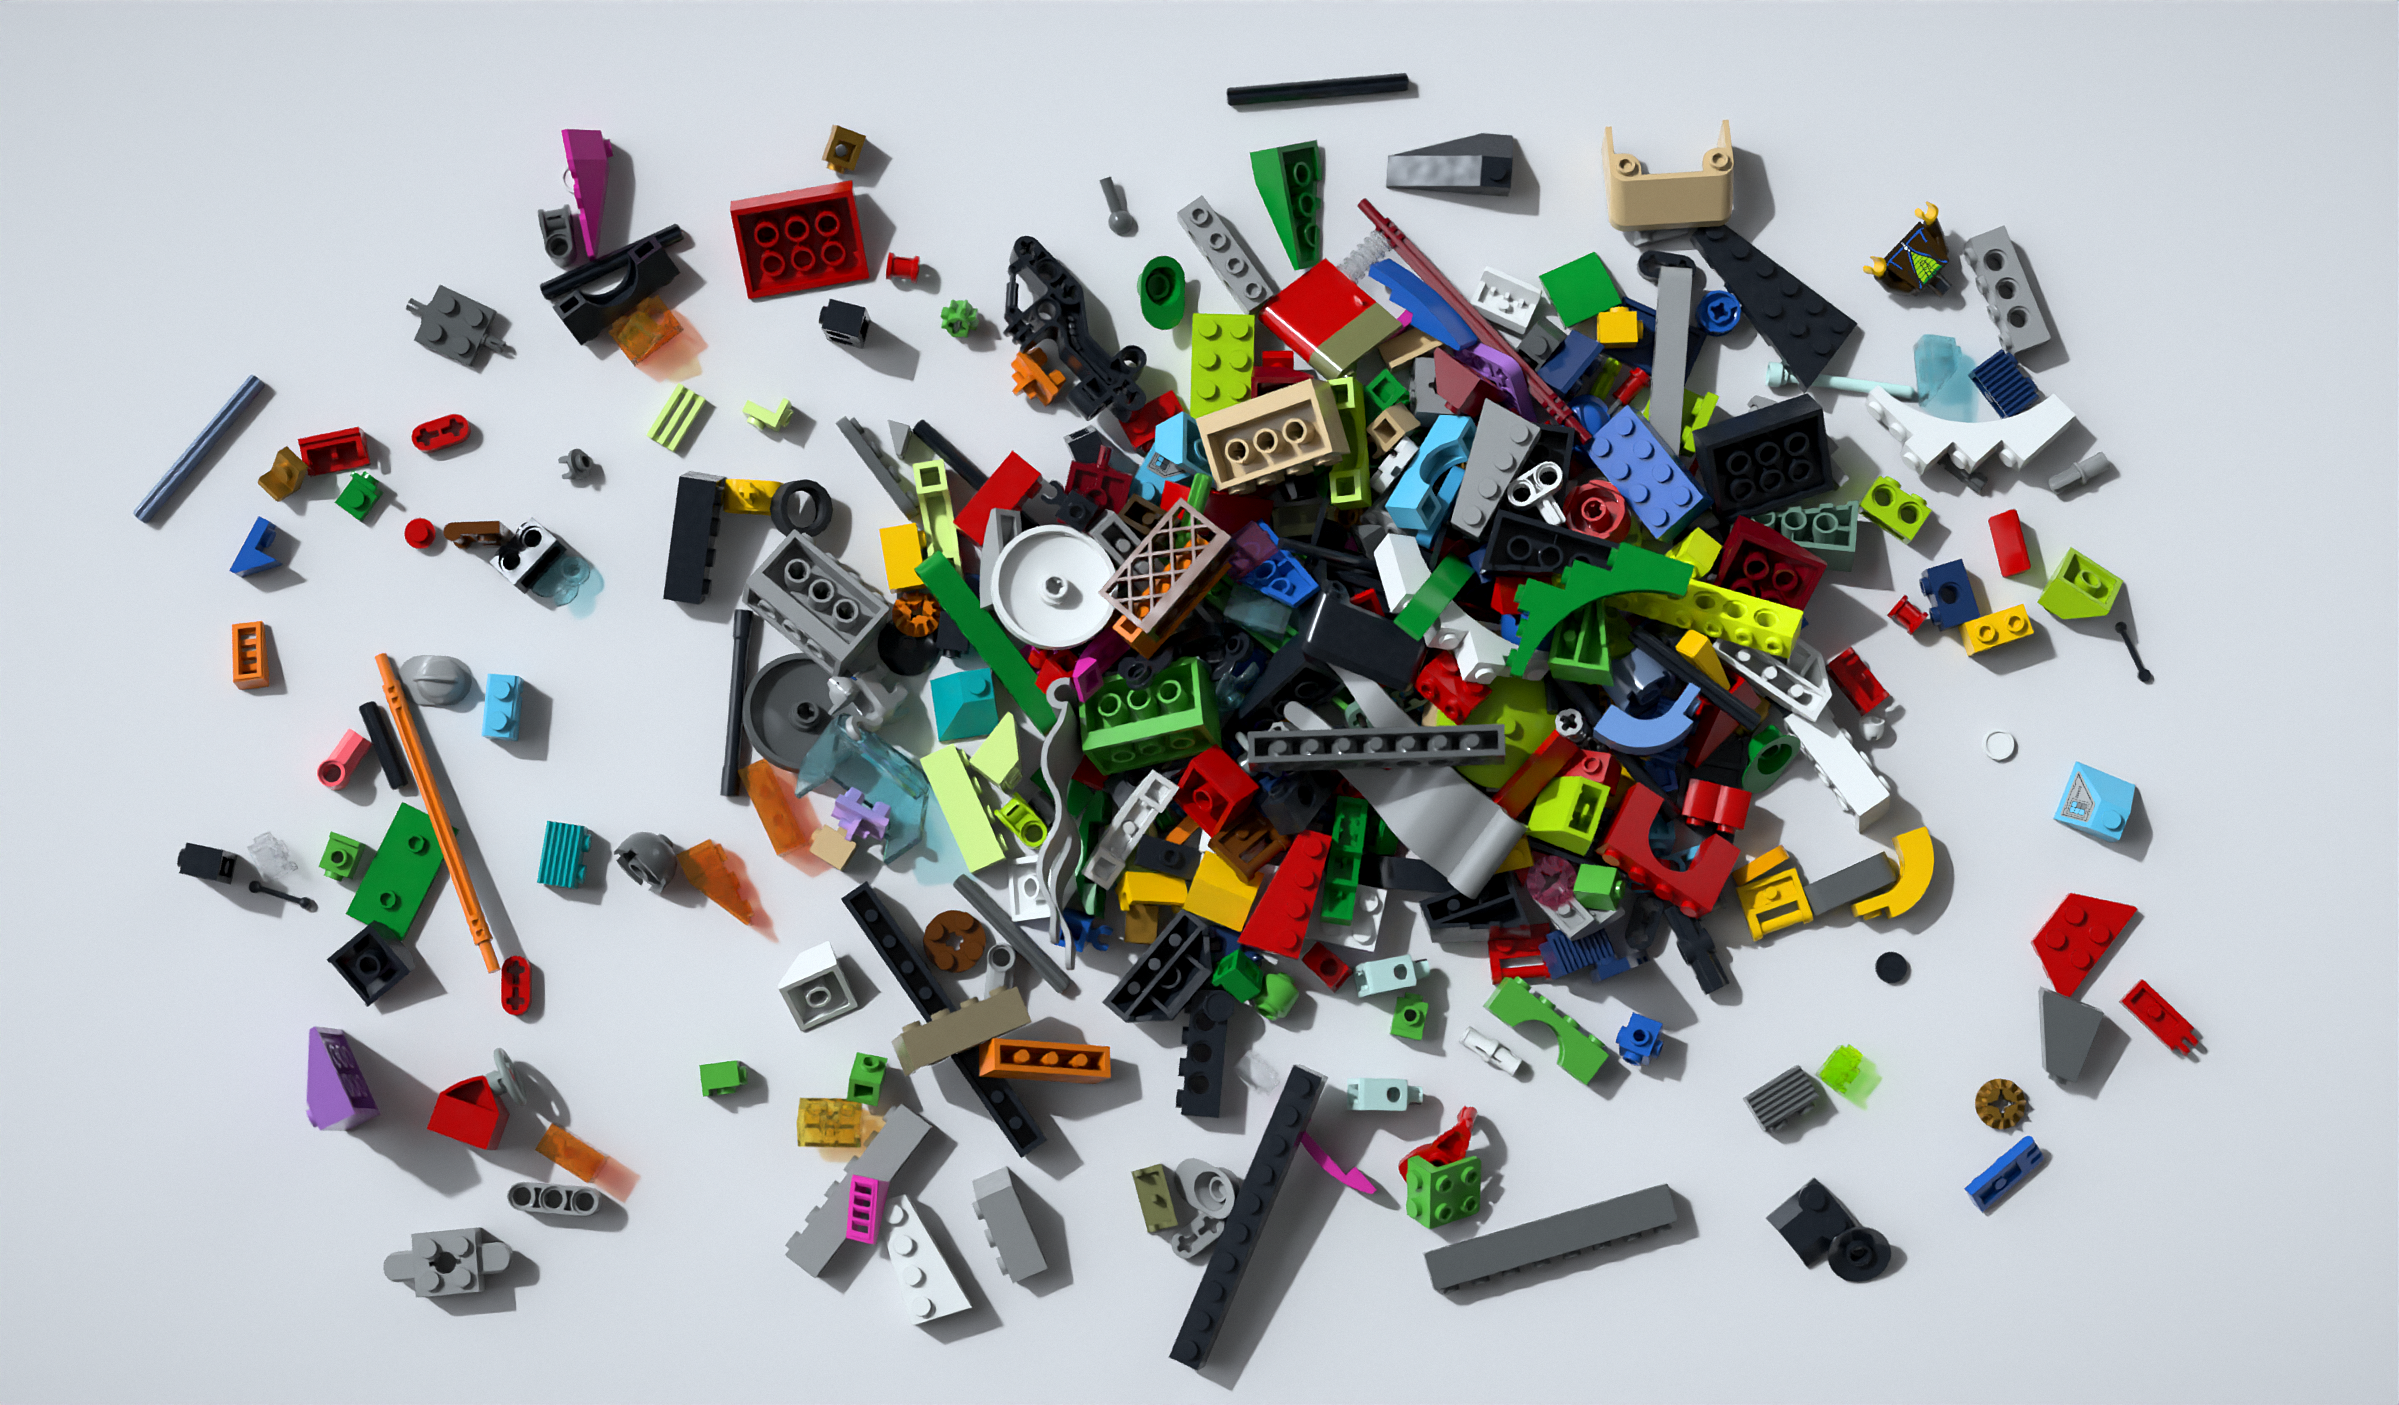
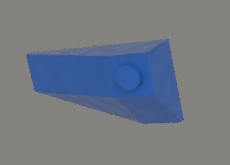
M1261 518L1234 538V541L1240 548L1228 561L1231 567L1226 572V575L1293 608H1297L1321 589L1291 552L1278 549L1279 538Z

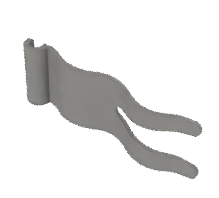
M1327 663L1346 684L1374 728L1419 727L1377 682ZM1297 701L1289 702L1284 708L1286 719L1300 730L1334 729L1322 717ZM1452 766L1392 768L1390 770L1385 768L1338 770L1367 799L1405 846L1447 877L1452 886L1471 899H1476L1529 828L1523 822L1519 823L1509 816L1507 810L1475 788Z
M1059 678L1050 684L1046 693L1047 701L1058 721L1046 737L1041 752L1042 772L1054 796L1056 814L1052 829L1039 851L1036 872L1039 888L1050 909L1049 935L1051 944L1059 943L1060 930L1062 928L1065 935V966L1067 970H1074L1076 945L1063 916L1062 902L1065 887L1080 859L1081 837L1067 806V789L1070 779L1082 762L1085 753L1082 749L1078 693L1070 678ZM1065 844L1064 850L1053 870L1049 891L1048 881L1051 865Z

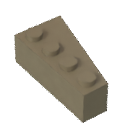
M1006 985L989 991L990 997L979 1001L978 997L960 1003L962 1009L950 1013L948 1008L931 1015L933 1021L921 1025L918 1020L903 1026V1033L891 1042L905 1076L916 1073L923 1066L937 1064L951 1057L952 1054L965 1052L980 1045L981 1042L998 1038L1032 1022L1017 986L1009 990Z

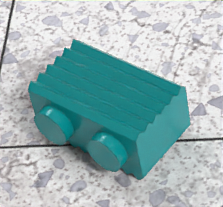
M547 821L537 883L578 890L579 883L583 884L586 878L587 866L582 865L584 852L589 853L592 842V834H587V827Z

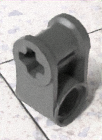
M569 204L564 205L562 209L551 211L539 209L538 219L547 255L559 267L570 266L577 258V248L574 237V221ZM561 244L568 245V250L565 254L561 256L554 254L557 246Z

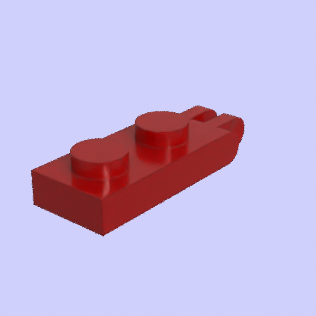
M2140 979L2119 1001L2170 1051L2174 1052L2177 1048L2183 1055L2187 1056L2191 1050L2183 1041L2186 1040L2193 1047L2199 1044L2198 1039L2191 1034L2194 1027L2143 979Z

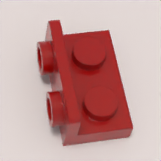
M1170 390L1146 403L1140 417L1136 421L1125 423L1118 419V422L1135 452L1143 450L1144 453H1147L1155 442L1156 426L1184 412L1173 390Z

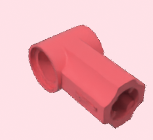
M349 728L329 758L319 765L317 770L319 781L331 790L345 788L350 781V776L373 744ZM339 767L341 770L340 778L335 782H328V771L331 768Z

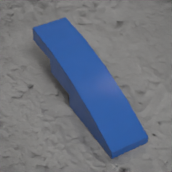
M1390 258L1370 266L1368 276L1392 289L1389 300L1413 313L1412 326L1457 351L1477 344L1478 337L1461 316L1435 290L1414 273Z

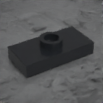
M1142 834L1133 866L1193 882L1202 853L1198 849Z

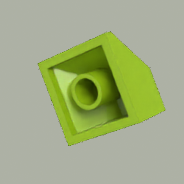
M2070 547L2045 585L2037 603L2042 605L2049 613L2056 614L2062 619L2106 616L2115 601L2123 580Z

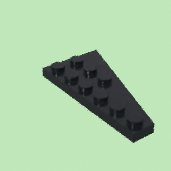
M1725 224L1721 226L1698 227L1689 240L1709 267L1717 271L1725 282L1724 287L1730 294H1734L1742 305L1740 307L1766 344L1774 348L1782 359L1781 364L1787 372L1791 371L1799 382L1798 387L1805 394L1858 323Z

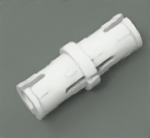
M1471 1026L1467 1027L1458 1042L1482 1056L1481 1060L1484 1062L1490 1061L1511 1076L1522 1061V1058L1500 1046L1498 1040L1494 1038L1492 1041Z

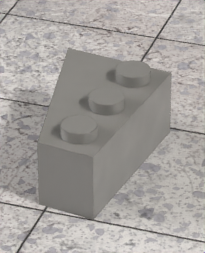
M1007 1166L973 1180L976 1201L972 1203L978 1220L985 1219L989 1229L984 1230L990 1247L997 1246L1001 1256L996 1258L1003 1276L1009 1274L1012 1283H1015L1048 1269L1045 1256L1023 1209L1019 1194L1016 1193Z

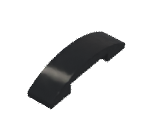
M1373 855L1361 856L1358 884L1373 888L1444 893L1455 889L1448 882L1447 877L1422 859Z

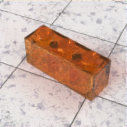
M763 758L738 770L777 856L782 858L808 846L809 843L772 764Z

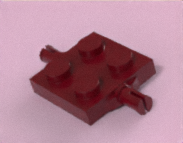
M1100 445L1097 463L1087 464L1071 460L1064 492L1069 494L1075 485L1100 502L1099 507L1082 531L1085 534L1084 530L1105 509L1111 510L1118 515L1126 504L1132 481V474L1117 471L1109 466L1114 448L1108 446L1104 458L1105 445ZM1057 518V522L1067 524L1061 519Z

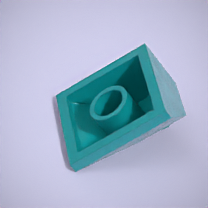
M990 668L957 672L930 680L939 742L989 735L999 724L993 676Z

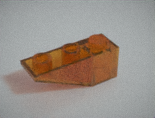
M708 839L676 855L691 885L746 926L754 925L751 917L755 916V913L748 899L742 901L737 891L742 886L734 871L728 872L724 861L728 860V856L721 843L715 844L714 840Z

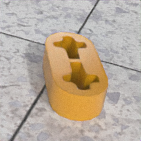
M1781 844L1732 872L1731 875L1740 887L1790 857Z

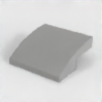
M1577 876L1565 885L1557 881L1534 899L1535 903L1571 941L1593 934L1625 914L1623 907L1619 903L1616 911L1583 907L1577 901L1573 891Z

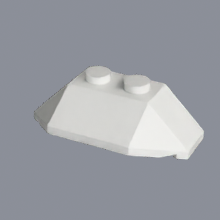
M1799 637L1789 659L1717 638L1713 644L1717 657L1724 666L1741 676L1748 684L1784 708L1813 722L1832 696L1822 653Z

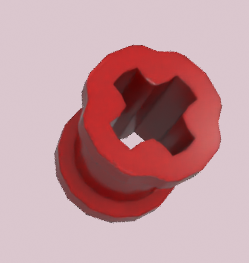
M889 252L886 279L891 280L893 277L910 279L912 283H917L920 256L906 258L895 256L894 253Z
M1906 595L1887 614L1889 618L1894 617L1908 629L1907 633L1909 635H1912L1929 615L1927 612L1922 613L1908 601V596Z

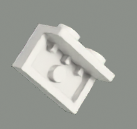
M1487 266L1470 304L1484 318L1524 334L1540 299L1542 290L1530 283L1523 282L1500 270Z

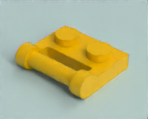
M1795 868L1735 888L1754 942L1763 939V935L1800 922L1806 924L1813 921L1812 912ZM1796 901L1798 910L1762 923L1758 922L1756 914Z

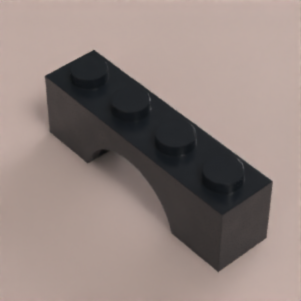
M652 234L627 252L628 270L624 279L617 287L609 292L597 295L587 294L576 289L552 307L581 346L587 341L595 339L603 329L621 320L625 313L636 305L644 303L651 294L662 286L670 284L674 277L681 273Z

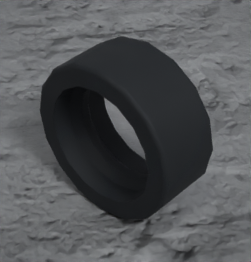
M803 479L787 482L776 490L771 500L770 513L775 527L786 537L794 529L800 534L806 533L810 537H815L825 531L831 522L833 506L831 497L823 486L818 482ZM797 491L807 492L812 497L816 508L813 523L804 528L795 526L787 512L788 499L791 494Z

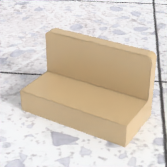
M1414 328L1379 345L1377 350L1388 371L1394 374L1411 366L1415 357L1428 358L1434 355L1437 347L1445 350L1447 345L1420 329Z

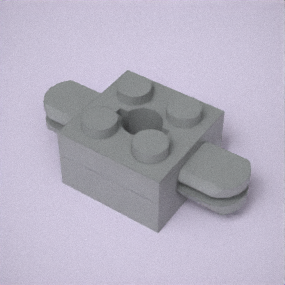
M481 1227L411 1234L412 1250L394 1252L387 1256L384 1261L383 1270L386 1277L393 1282L415 1281L416 1298L480 1292L486 1290L485 1274L501 1273L507 1270L512 1263L513 1255L510 1248L501 1242L482 1244Z

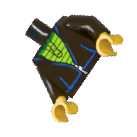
M1926 201L1925 203L1928 206L1926 214H1924L1923 210L1916 208L1915 215L1924 220L1923 224L1919 221L1884 259L1882 257L1870 256L1874 261V268L1864 265V273L1874 275V279L1886 292L1902 296H1917L1927 286L1941 298L1952 287L1953 284L1940 273L1950 260L1948 258L1949 250L1944 231L1937 218L1939 210L1936 205Z

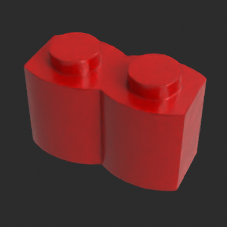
M1690 778L1680 816L1687 818V824L1704 827L1705 822L1718 825L1717 831L1735 835L1736 830H1744L1752 793Z

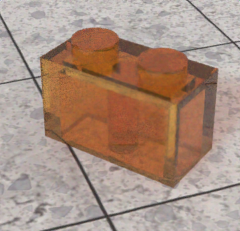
M551 1123L535 1148L536 1151L588 1184L595 1182L610 1158L608 1154L559 1123Z

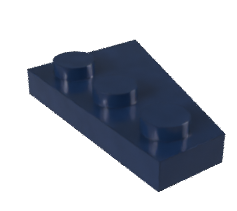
M1646 949L1619 959L1617 954L1593 963L1595 969L1588 973L1592 983H1596L1651 960Z

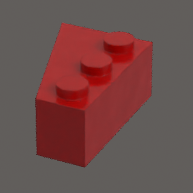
M1012 450L954 519L953 524L957 532L982 552L991 510L994 508L1020 511L1021 514L1023 511L1022 507L1029 498L1032 500L1042 489V474Z
M1165 480L1160 508L1168 512L1180 497L1187 502L1191 487ZM1210 490L1203 516L1219 529L1224 530L1230 536L1235 534L1236 537L1261 518L1269 526L1274 500L1254 494L1239 496V494L1229 495L1228 491ZM1184 509L1180 512L1177 518L1182 520ZM1210 530L1199 531L1197 534L1208 536Z

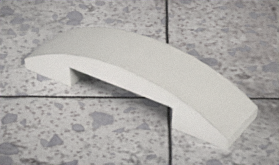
M1152 770L1114 817L1091 853L1081 873L1108 890L1125 867V860L1141 839L1142 834L1145 833L1157 814L1164 811L1178 791L1179 786L1155 770Z

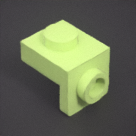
M786 398L782 399L776 413L747 400L742 410L744 415L748 417L746 421L748 424L760 430H763L766 426L776 432H779L781 426L786 427L789 424L794 411L791 410L792 404L790 400Z

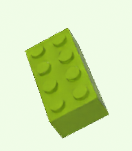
M1193 313L1190 416L1194 419L1251 400L1255 315Z

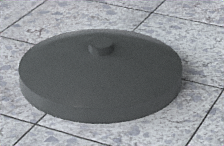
M805 653L781 656L760 669L747 689L742 716L748 739L755 750L769 763L792 773L817 774L832 770L847 761L861 744L865 731L859 729L862 735L859 741L852 740L845 731L846 720L849 717L861 716L853 702L833 715L828 713L833 707L829 697L830 689L827 684L832 676ZM847 669L840 677L851 678L853 674Z

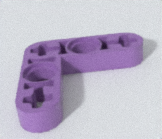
M1478 341L1477 344L1461 351L1452 348L1453 354L1457 359L1469 365L1482 376L1496 382L1497 387L1508 394L1507 398L1502 401L1505 409L1508 410L1514 407L1523 419L1537 423L1522 369L1512 357Z

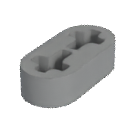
M1205 1212L1201 1213L1173 1236L1171 1242L1173 1252L1181 1258H1190L1196 1255L1221 1235L1224 1229L1223 1218L1218 1219L1219 1222L1216 1224L1217 1232L1213 1233L1208 1230L1203 1235H1200L1198 1230L1205 1225L1204 1217L1208 1216L1210 1219H1213V1217ZM1195 1233L1198 1239L1191 1244L1193 1250L1189 1253L1185 1249L1180 1252L1177 1249V1246L1180 1244L1178 1238L1183 1235L1187 1239Z

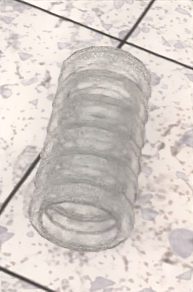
M1372 230L1370 232L1371 236L1365 237L1364 243H1359L1357 250H1352L1350 252L1351 256L1349 258L1345 257L1343 259L1344 263L1337 265V271H1341L1351 283L1354 282L1357 285L1358 279L1365 277L1364 273L1366 271L1369 272L1370 266L1379 262V258L1383 259L1386 251L1390 252L1392 250L1389 240L1379 231Z

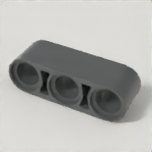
M1885 851L1802 888L1814 915L1817 916L1897 880V877Z

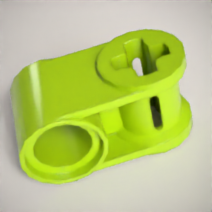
M1015 791L1012 794L1013 798L1000 810L996 809L993 813L1026 847L1032 850H1040L1049 831L1034 813L1035 811ZM1032 827H1039L1043 830V836L1038 842H1029L1026 838L1028 830Z

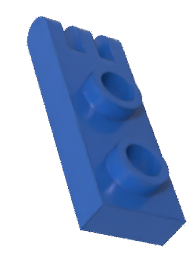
M2025 1136L2003 1156H2000L1981 1175L1974 1178L1964 1189L1973 1204L1981 1212H1984L2040 1164L2044 1159V1155L2033 1137Z

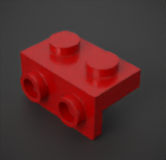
M1444 650L1424 667L1414 684V688L1422 696L1427 698L1456 725H1463L1469 715L1488 699L1493 691L1486 684L1463 681L1457 659L1447 650Z

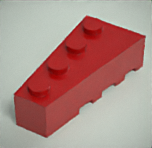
M1307 829L1297 835L1239 937L1237 944L1298 961L1332 836Z

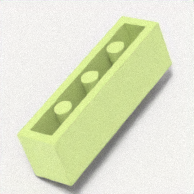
M952 744L919 759L972 875L1006 860L1004 852L1009 849L1002 834L995 835L991 824L996 822L989 805L983 807L978 798L983 792L976 776L971 779L969 778L965 767L970 766V763L963 748L957 750L955 745Z

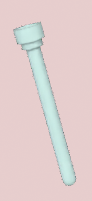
M1769 361L1766 371V386L1779 388L1780 385H1786V382L1799 384L1791 371L1787 372L1781 363ZM1819 374L1811 385L1869 393L1879 385L1891 396L1911 398L1914 395V389L1911 386Z

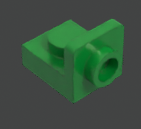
M353 470L350 474L353 479L334 503L362 522L384 492L376 487L379 481L366 471L359 475Z

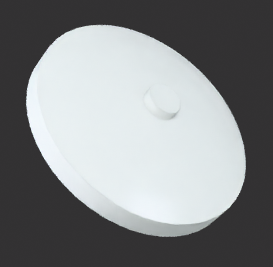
M1062 525L1034 527L1012 539L1000 553L991 578L993 605L1004 626L1023 642L1047 650L1074 648L1095 637L1111 617L1114 607L1103 599L1098 592L1115 573V569L1106 551L1087 534ZM1118 585L1110 593L1114 599H1117Z

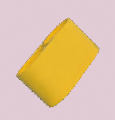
M726 479L723 511L735 514L771 516L770 505L772 497L776 490L784 485V483L765 480Z

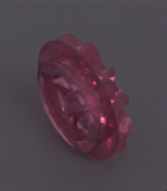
M1545 856L1534 862V866H1531L1528 871L1526 880L1528 891L1534 900L1545 906H1559L1569 900L1574 894L1573 889L1577 879L1572 865L1567 860L1558 856ZM1561 870L1562 873L1557 881L1562 891L1551 886L1543 892L1542 889L1546 880L1541 872L1544 871L1546 874L1548 873L1553 876Z

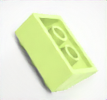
M1007 712L969 761L975 771L1003 793L1007 788L1013 790L1023 777L1020 772L1023 766L1018 724L1010 712Z

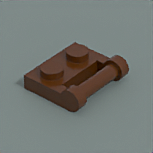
M500 521L451 522L443 530L445 538L463 550L471 547L472 543H483L485 548H498L502 546L501 542L510 541V529Z
M1253 804L1208 842V847L1235 872L1237 878L1244 884L1249 883L1255 877L1254 873L1278 853L1286 852L1292 846L1291 839L1287 835L1280 836L1269 818L1263 816ZM1268 836L1273 842L1246 864L1241 857Z

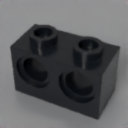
M829 299L828 307L823 306L819 316V324H822L821 329L827 340L863 349L871 322L867 309L862 306Z
M532 517L517 529L516 535L506 545L501 546L496 551L490 563L522 593L526 594L565 553L567 548ZM542 538L540 544L533 547L534 542ZM520 560L519 566L511 570L513 564Z

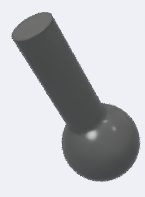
M1111 176L1099 180L1111 212L1108 220L1110 229L1116 234L1127 233L1132 227L1133 219L1127 211L1122 209Z

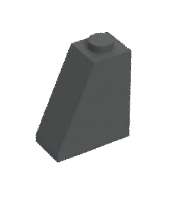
M2040 986L2038 997L2042 1067L2049 1073L2048 1078L2065 1085L2067 1080L2077 1083L2104 1012L2097 1007Z

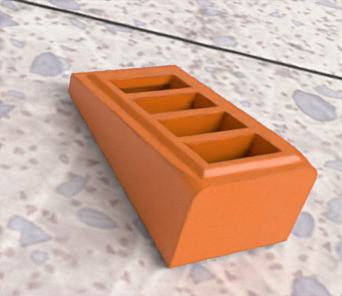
M264 622L232 624L233 683L240 690L269 687V667ZM256 634L254 639L241 640L243 635ZM256 647L254 651H242V648ZM257 660V663L244 665L243 661Z

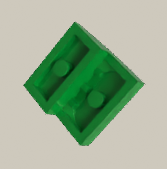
M1595 251L1538 277L1550 304H1553L1565 330L1598 316L1599 312H1607L1611 308L1621 306L1622 304L1608 273Z

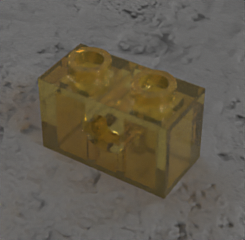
M800 1098L797 1115L798 1147L861 1148L864 1125L862 1103L847 1101L846 1098Z

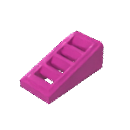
M852 1175L846 1238L876 1245L890 1182ZM866 1188H871V1195L865 1194ZM864 1200L870 1201V1208L863 1206ZM861 1212L869 1214V1220L860 1219ZM858 1225L868 1227V1233L857 1231Z

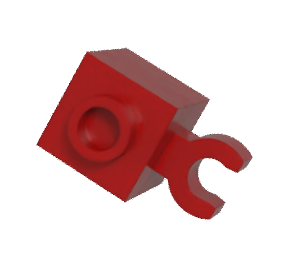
M1047 649L1040 651L1039 654L1036 650L1031 651L1028 661L1034 667L1041 669L1035 685L1045 695L1050 684L1059 678H1070L1076 689L1073 672L1078 658L1069 649L1062 650L1054 654L1053 650Z

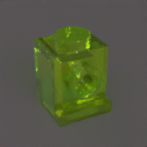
M1850 1044L1847 1047L1837 1045L1815 1073V1076L1839 1095L1845 1094L1848 1089L1843 1084L1846 1082L1850 1085L1861 1071L1858 1065L1862 1062L1861 1059L1864 1055Z

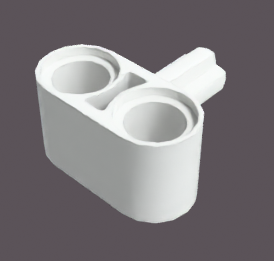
M1544 462L1512 481L1507 489L1510 505L1518 511H1526L1536 506L1547 523L1556 526L1564 524L1566 517L1553 498V495L1561 489L1563 484L1561 468L1553 462ZM1544 472H1554L1558 477L1556 482L1552 485L1542 484L1540 477ZM1519 488H1526L1530 491L1531 495L1528 500L1518 502L1513 498L1514 491Z

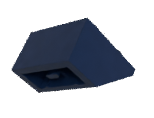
M1572 330L1539 369L1537 374L1563 401L1567 399L1570 402L1581 390V386L1584 384L1582 378L1585 375L1591 378L1600 367L1601 362L1604 360L1601 353L1605 347L1601 343Z

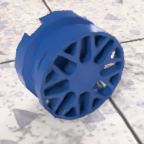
M1711 291L1702 298L1696 308V324L1700 330L1707 332L1708 336H1725L1733 330L1740 319V304L1735 296L1727 291Z

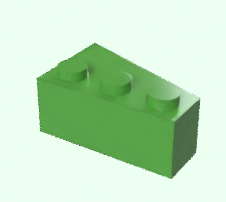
M1604 599L1582 607L1556 625L1547 661L1553 678L1615 687Z

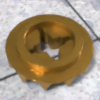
M1993 1079L1982 1085L1977 1092L1975 1109L1979 1118L1986 1125L1995 1129H2006L2016 1125L2024 1116L2027 1102L2025 1101L2023 1090L2013 1081ZM2000 1090L2004 1100L2013 1102V1105L2004 1107L2002 1118L1999 1108L1988 1106V1103L1998 1100Z

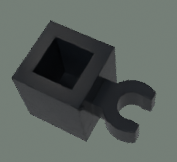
M1052 479L1049 484L1057 489V495L1049 497L1043 493L1040 498L1047 504L1059 505L1060 508L1055 516L1082 533L1099 507L1100 502L1075 485L1070 493L1067 494L1064 492L1063 485L1059 481Z
M941 611L936 642L937 651L943 652L942 657L961 659V654L969 655L970 642L946 611Z

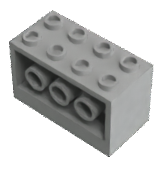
M794 529L745 581L742 602L832 677H840L886 626L890 608L887 606L888 602L883 596L877 592L872 594L864 587V582L860 577L852 572L848 574L843 570L836 557L828 552L824 554L816 547V542L808 534H800Z

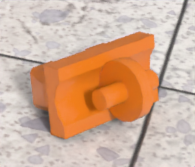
M1036 347L1025 354L1019 351L1016 354V359L1011 363L1012 368L1016 371L1011 377L1017 383L1012 392L1015 396L1025 392L1030 400L1037 396L1042 404L1047 407L1053 402L1067 380L1057 369L1048 375L1043 372L1040 367L1046 364L1048 358L1040 347Z

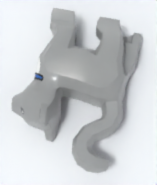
M881 659L874 665L869 666L865 671L857 672L851 678L833 676L827 682L830 689L829 697L833 704V707L828 712L830 715L847 707L851 702H853L861 715L851 716L846 720L845 731L852 740H861L862 735L859 729L866 732L878 731L884 725L895 724L910 711L908 707H901L908 694L907 689L901 683H897L888 692L880 683L890 670Z

